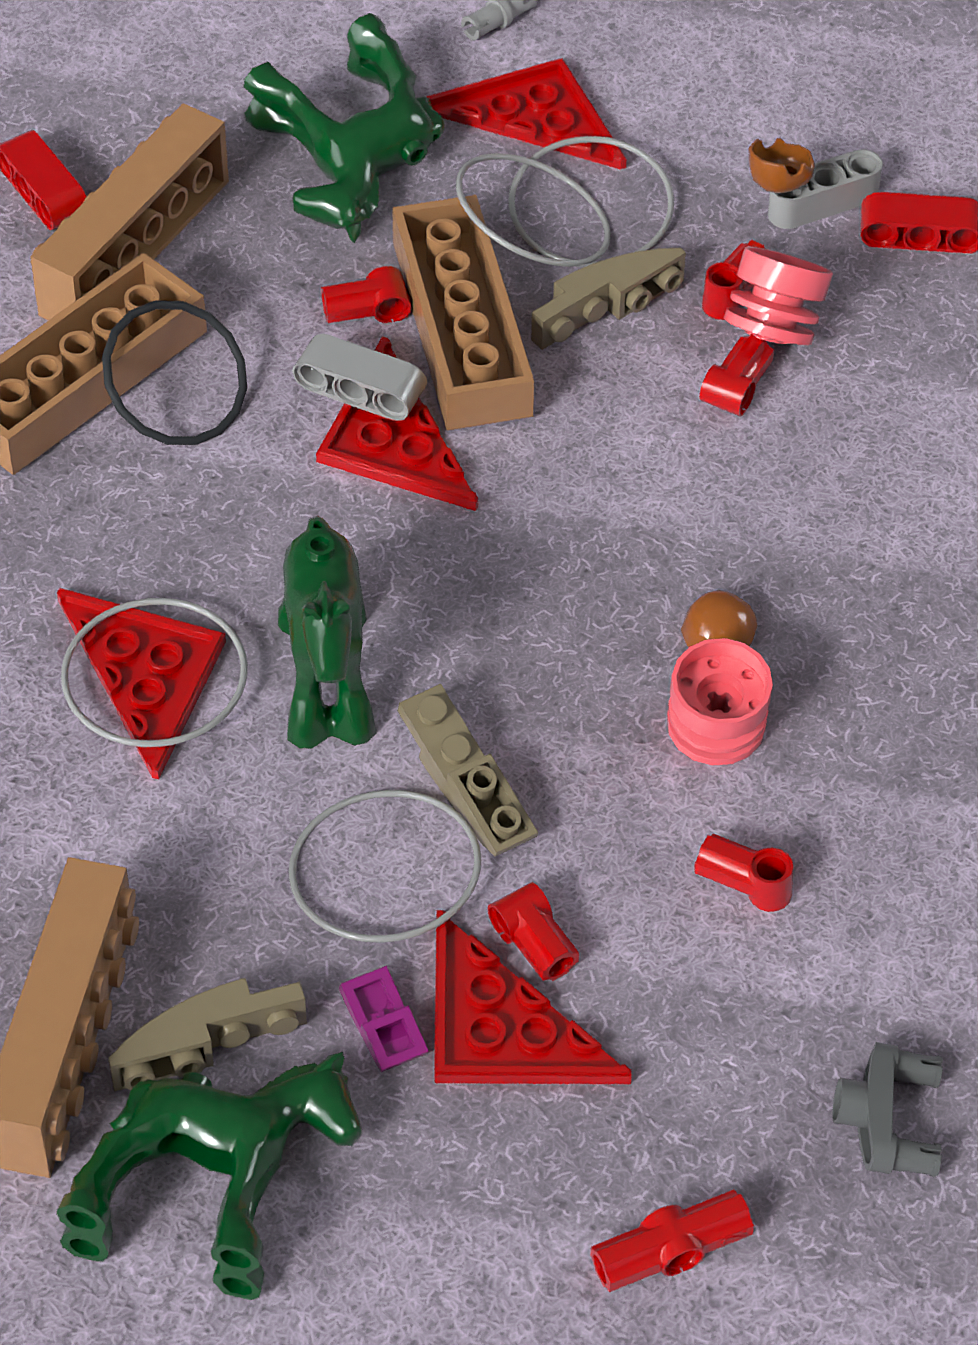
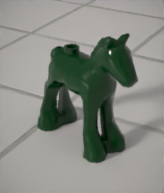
M371 13L360 16L351 24L348 30L347 41L350 47L347 70L352 75L367 82L381 85L388 91L389 99L381 107L358 112L341 122L334 121L317 109L294 83L286 79L269 61L253 67L245 77L243 88L253 95L244 113L246 121L256 130L289 134L295 137L312 155L317 166L325 176L335 182L327 185L299 188L292 196L294 212L335 229H345L353 243L356 242L361 234V222L369 219L378 208V202L380 201V192L378 191L380 189L379 175L406 163L410 166L419 164L426 157L427 148L440 138L445 130L444 121L441 115L432 108L430 99L425 96L416 98L414 92L415 73L405 62L398 43L387 34L385 24L377 15Z
M315 516L309 519L306 530L296 537L286 549L283 564L284 598L278 608V627L282 632L290 635L291 651L296 667V682L288 713L287 740L298 748L312 749L333 736L355 746L367 743L377 734L372 707L362 682L360 670L363 645L362 627L367 617L359 577L358 560L351 543L343 535L332 529L325 519ZM321 682H336L337 699L335 704L331 706L324 704Z
M343 1051L329 1055L318 1065L311 1063L294 1066L280 1074L274 1081H269L267 1085L260 1088L256 1093L250 1095L212 1088L213 1085L210 1079L195 1072L185 1073L182 1080L164 1078L159 1081L147 1079L138 1082L130 1091L123 1110L115 1120L109 1123L114 1130L102 1135L90 1160L73 1177L70 1192L64 1195L56 1214L60 1222L67 1226L60 1240L62 1247L76 1257L103 1262L108 1258L113 1238L109 1205L117 1186L134 1168L146 1162L170 1154L181 1155L209 1171L231 1175L219 1210L217 1234L210 1251L212 1259L217 1262L213 1274V1283L227 1295L247 1300L259 1298L265 1274L261 1265L264 1247L253 1225L257 1206L271 1178L280 1167L288 1135L299 1123H308L338 1146H353L362 1136L360 1120L347 1085L348 1077L342 1073L345 1059Z

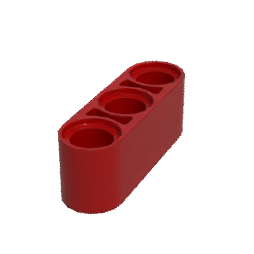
M34 130L27 131L0 143V171L49 230L52 231L58 228L66 217H70L84 203L86 194L83 188Z
M875 192L866 196L861 204V240L869 247L972 254L978 251V201L967 197Z

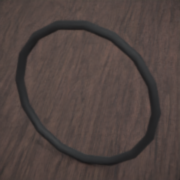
M155 300L130 310L110 331L102 356L104 386L117 412L140 434L166 445H198L221 435L240 414L248 388L245 358L233 334L210 312L187 302ZM156 309L183 310L206 320L225 338L237 363L239 388L232 410L215 428L196 436H168L144 426L125 408L113 384L111 357L118 335L134 318Z

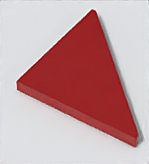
M563 58L426 96L430 99L432 108L444 119L540 147H546L564 139L583 136H599L614 139ZM596 142L576 143L554 150L616 169L626 168L627 159L621 149L615 145Z
M382 336L374 351L397 358L392 350L389 338ZM420 398L404 420L399 421L391 420L344 403L316 452V462L473 511H476L478 508V496L469 487L464 478V471L451 448L446 446L439 433L437 423L426 404L424 405Z
M59 588L57 591L58 602L76 635L93 618L108 609L120 605L63 588ZM131 608L118 612L98 623L82 638L80 643L131 739L161 740L181 735L226 643V634ZM176 744L162 747L136 746L152 778H160Z
M436 910V919L446 912L444 910ZM451 918L436 927L434 1083L631 1084L632 1070L625 1064L620 1065L602 1049L601 1043L574 1020H567L550 1005L548 998L523 977L518 978L500 963V958L474 935L466 934L451 921Z

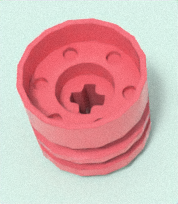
M745 247L737 275L744 281L754 285L752 291L735 290L731 292L730 298L740 305L747 307V309L728 307L724 315L725 321L741 328L749 335L753 334L757 338L769 342L811 345L815 334L797 323L818 324L820 317L813 311L803 307L804 300L825 301L833 272L820 265L791 255L758 247Z
M722 638L707 639L690 646L677 659L671 677L667 725L669 736L679 751L697 762L709 765H727L749 757L760 746L766 729L768 707L773 687L770 668L761 654L745 643Z

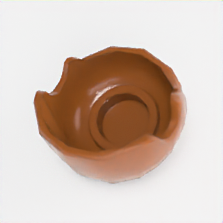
M777 138L770 147H764L762 141L756 139L748 148L749 167L753 181L767 192L787 193L806 185L813 176L815 162L812 153L801 145L785 143L782 138Z
M716 590L704 593L689 607L681 632L688 647L707 639L722 638L751 646L758 625L756 615L747 602L733 593Z

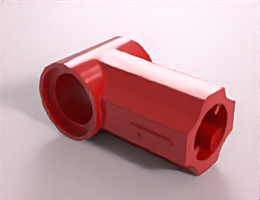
M751 239L746 244L741 243L724 262L715 263L708 267L702 299V309L706 315L717 320H725L724 315L728 307L740 308L741 305L730 298L731 292L735 290L750 291L754 287V285L744 281L737 275L744 248L750 246L765 249L764 245Z
M393 266L378 267L372 270L365 280L321 287L323 310L326 322L328 323L374 316L381 323L392 322L391 319H393V322L405 319L411 311V304L402 273Z
M753 334L747 337L741 336L721 366L714 364L708 370L701 385L699 399L739 417L743 416L752 402L756 384L773 361L774 349L768 345L766 340L759 339Z
M714 833L711 836L707 835L700 847L695 862V874L747 894L754 906L767 912L779 911L785 908L790 903L792 897L794 866L788 853L773 847L756 851Z
M531 882L488 905V915L494 929L498 934L503 932L500 937L505 943L511 944L514 942L543 981H554L569 973L570 969L579 962L578 950L553 919L550 903L537 884Z

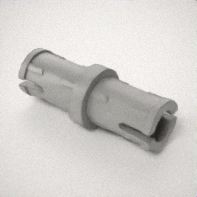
M488 0L485 7L462 18V27L471 23L473 25L463 30V32L470 40L475 41L497 27L503 29L509 26L516 16L535 8L537 0Z

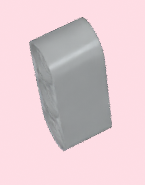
M860 149L815 163L813 176L806 185L787 193L770 192L769 221L779 228L791 229L860 207L866 196L879 192L883 165L881 157L873 151Z
M316 334L312 338L292 370L297 383L311 392L396 421L404 420L408 416L427 385L426 376L417 366L327 334Z

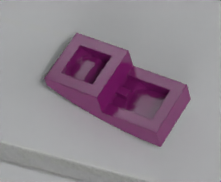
M387 966L340 984L339 991L380 1072L428 1054V1048L409 1005L404 1006Z

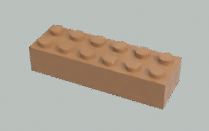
M182 103L170 116L162 120L158 129L146 141L144 140L138 144L135 152L121 166L114 168L109 178L96 191L91 192L86 197L84 203L70 217H66L60 223L58 229L44 243L39 244L35 248L30 258L38 315L40 317L50 320L143 252L154 260L229 182L224 121Z
M477 195L465 196L470 208L485 224ZM458 197L393 207V245L447 431L533 417L534 378L490 237L470 219Z
M143 252L1 354L0 465L12 475H15L112 403L104 386L102 356L110 331L130 310L155 300L184 301L205 310L204 295ZM156 309L134 318L118 335L111 357L113 384L119 396L123 395L207 332L206 320L183 310Z
M72 857L67 858L0 1053V1169L50 1178L55 1162H63L67 1155L70 1132L66 1128L70 1116L78 1117L84 1100V1087L80 1085L84 1073H92L98 1057V1043L95 1042L98 1030H106L109 1025L112 1013V1000L108 999L112 987L120 988L124 979L126 959L122 958L125 947L126 945L134 946L138 935L139 917L133 916L136 892L135 889L129 888L127 867Z

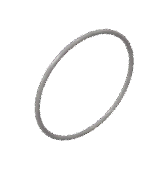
M583 136L555 142L530 157V159L537 160L546 153L566 145L593 142L615 145L634 152L657 171L664 182L668 196L667 214L660 230L647 244L635 252L651 249L666 232L674 211L673 189L665 171L651 156L641 149L617 139ZM524 163L516 173L510 187L509 211L512 222L524 241L543 256L559 260H572L542 248L528 236L518 220L515 209L516 189L522 175L531 166ZM592 262V263H589V264H586V265H581V266H575V267H586V266L591 265V264L596 263V262Z
M490 153L474 157L460 168L456 178V191L463 209L484 233L507 249L534 261L566 267L592 263L604 255L608 249L611 233L603 210L584 188L560 171L530 158L504 153ZM500 159L525 163L558 177L578 191L598 214L604 228L602 247L595 254L587 258L559 260L543 257L511 244L488 228L470 208L462 189V180L465 172L476 163Z
M147 598L117 605L88 622L77 633L67 648L61 668V683L64 697L70 709L93 732L111 741L125 745L162 747L194 739L223 721L234 709L246 685L248 664L244 647L238 635L217 614L202 606L183 600ZM172 605L201 613L220 625L233 640L240 659V679L235 694L218 716L190 733L161 740H139L122 737L102 729L89 720L80 711L71 695L68 669L71 657L78 643L94 626L118 612L139 606Z
M372 791L349 797L332 805L308 824L297 839L292 850L289 863V882L294 898L300 908L313 922L335 935L356 941L374 943L394 942L413 938L435 929L453 917L464 906L473 893L479 879L481 850L477 837L469 823L460 813L446 803L434 797L412 791ZM403 797L432 804L451 815L463 827L470 839L474 854V867L471 880L461 898L446 913L434 921L419 928L397 934H358L340 929L326 922L313 912L303 899L296 879V865L299 852L315 827L334 812L368 799Z

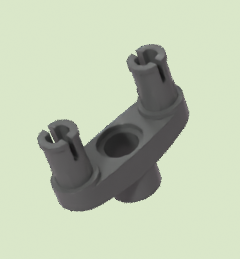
M875 1042L866 1066L863 1081L839 1078L833 1100V1123L858 1127L859 1145L866 1170L886 1174L896 1170L927 1174L931 1177L938 1176L942 1155H938L942 1151L941 1144L897 1138L896 1133H892L893 1085L895 1081L938 1088L942 1077V1056L912 1053L910 1051L898 1050L897 1045Z

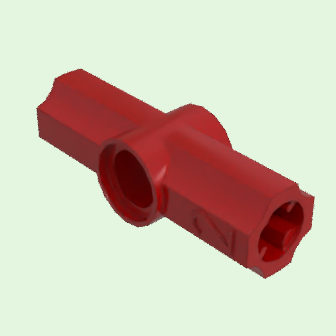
M733 1189L686 1209H682L679 1205L662 1207L649 1214L641 1222L640 1227L591 1246L590 1256L603 1287L612 1292L661 1271L665 1276H674L682 1273L680 1268H682L683 1272L692 1269L701 1262L706 1253L753 1235L754 1224L743 1196Z

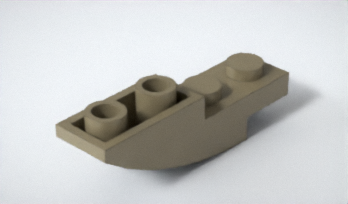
M662 248L628 253L593 263L555 281L553 300L532 312L531 341L543 350L555 342L565 341L573 331L586 323L598 321L606 311L612 313L618 320L632 312L642 311L651 300L665 292H673L684 281L686 252L681 248Z
M441 684L399 702L397 711L421 749L419 754L420 761L451 806L469 823L479 842L496 857L538 836V831L492 755L487 754L484 756Z
M246 978L199 993L167 1009L126 1039L108 1058L114 1091L126 1088L132 1090L138 1082L147 1079L161 1080L176 1075L183 1078V1075L188 1072L200 1073L204 1068L214 1066L212 1048L214 1047L234 1048L244 1044L249 1038L268 1033L284 1035L292 1032L299 1025L307 1024L305 996L300 982L250 994Z

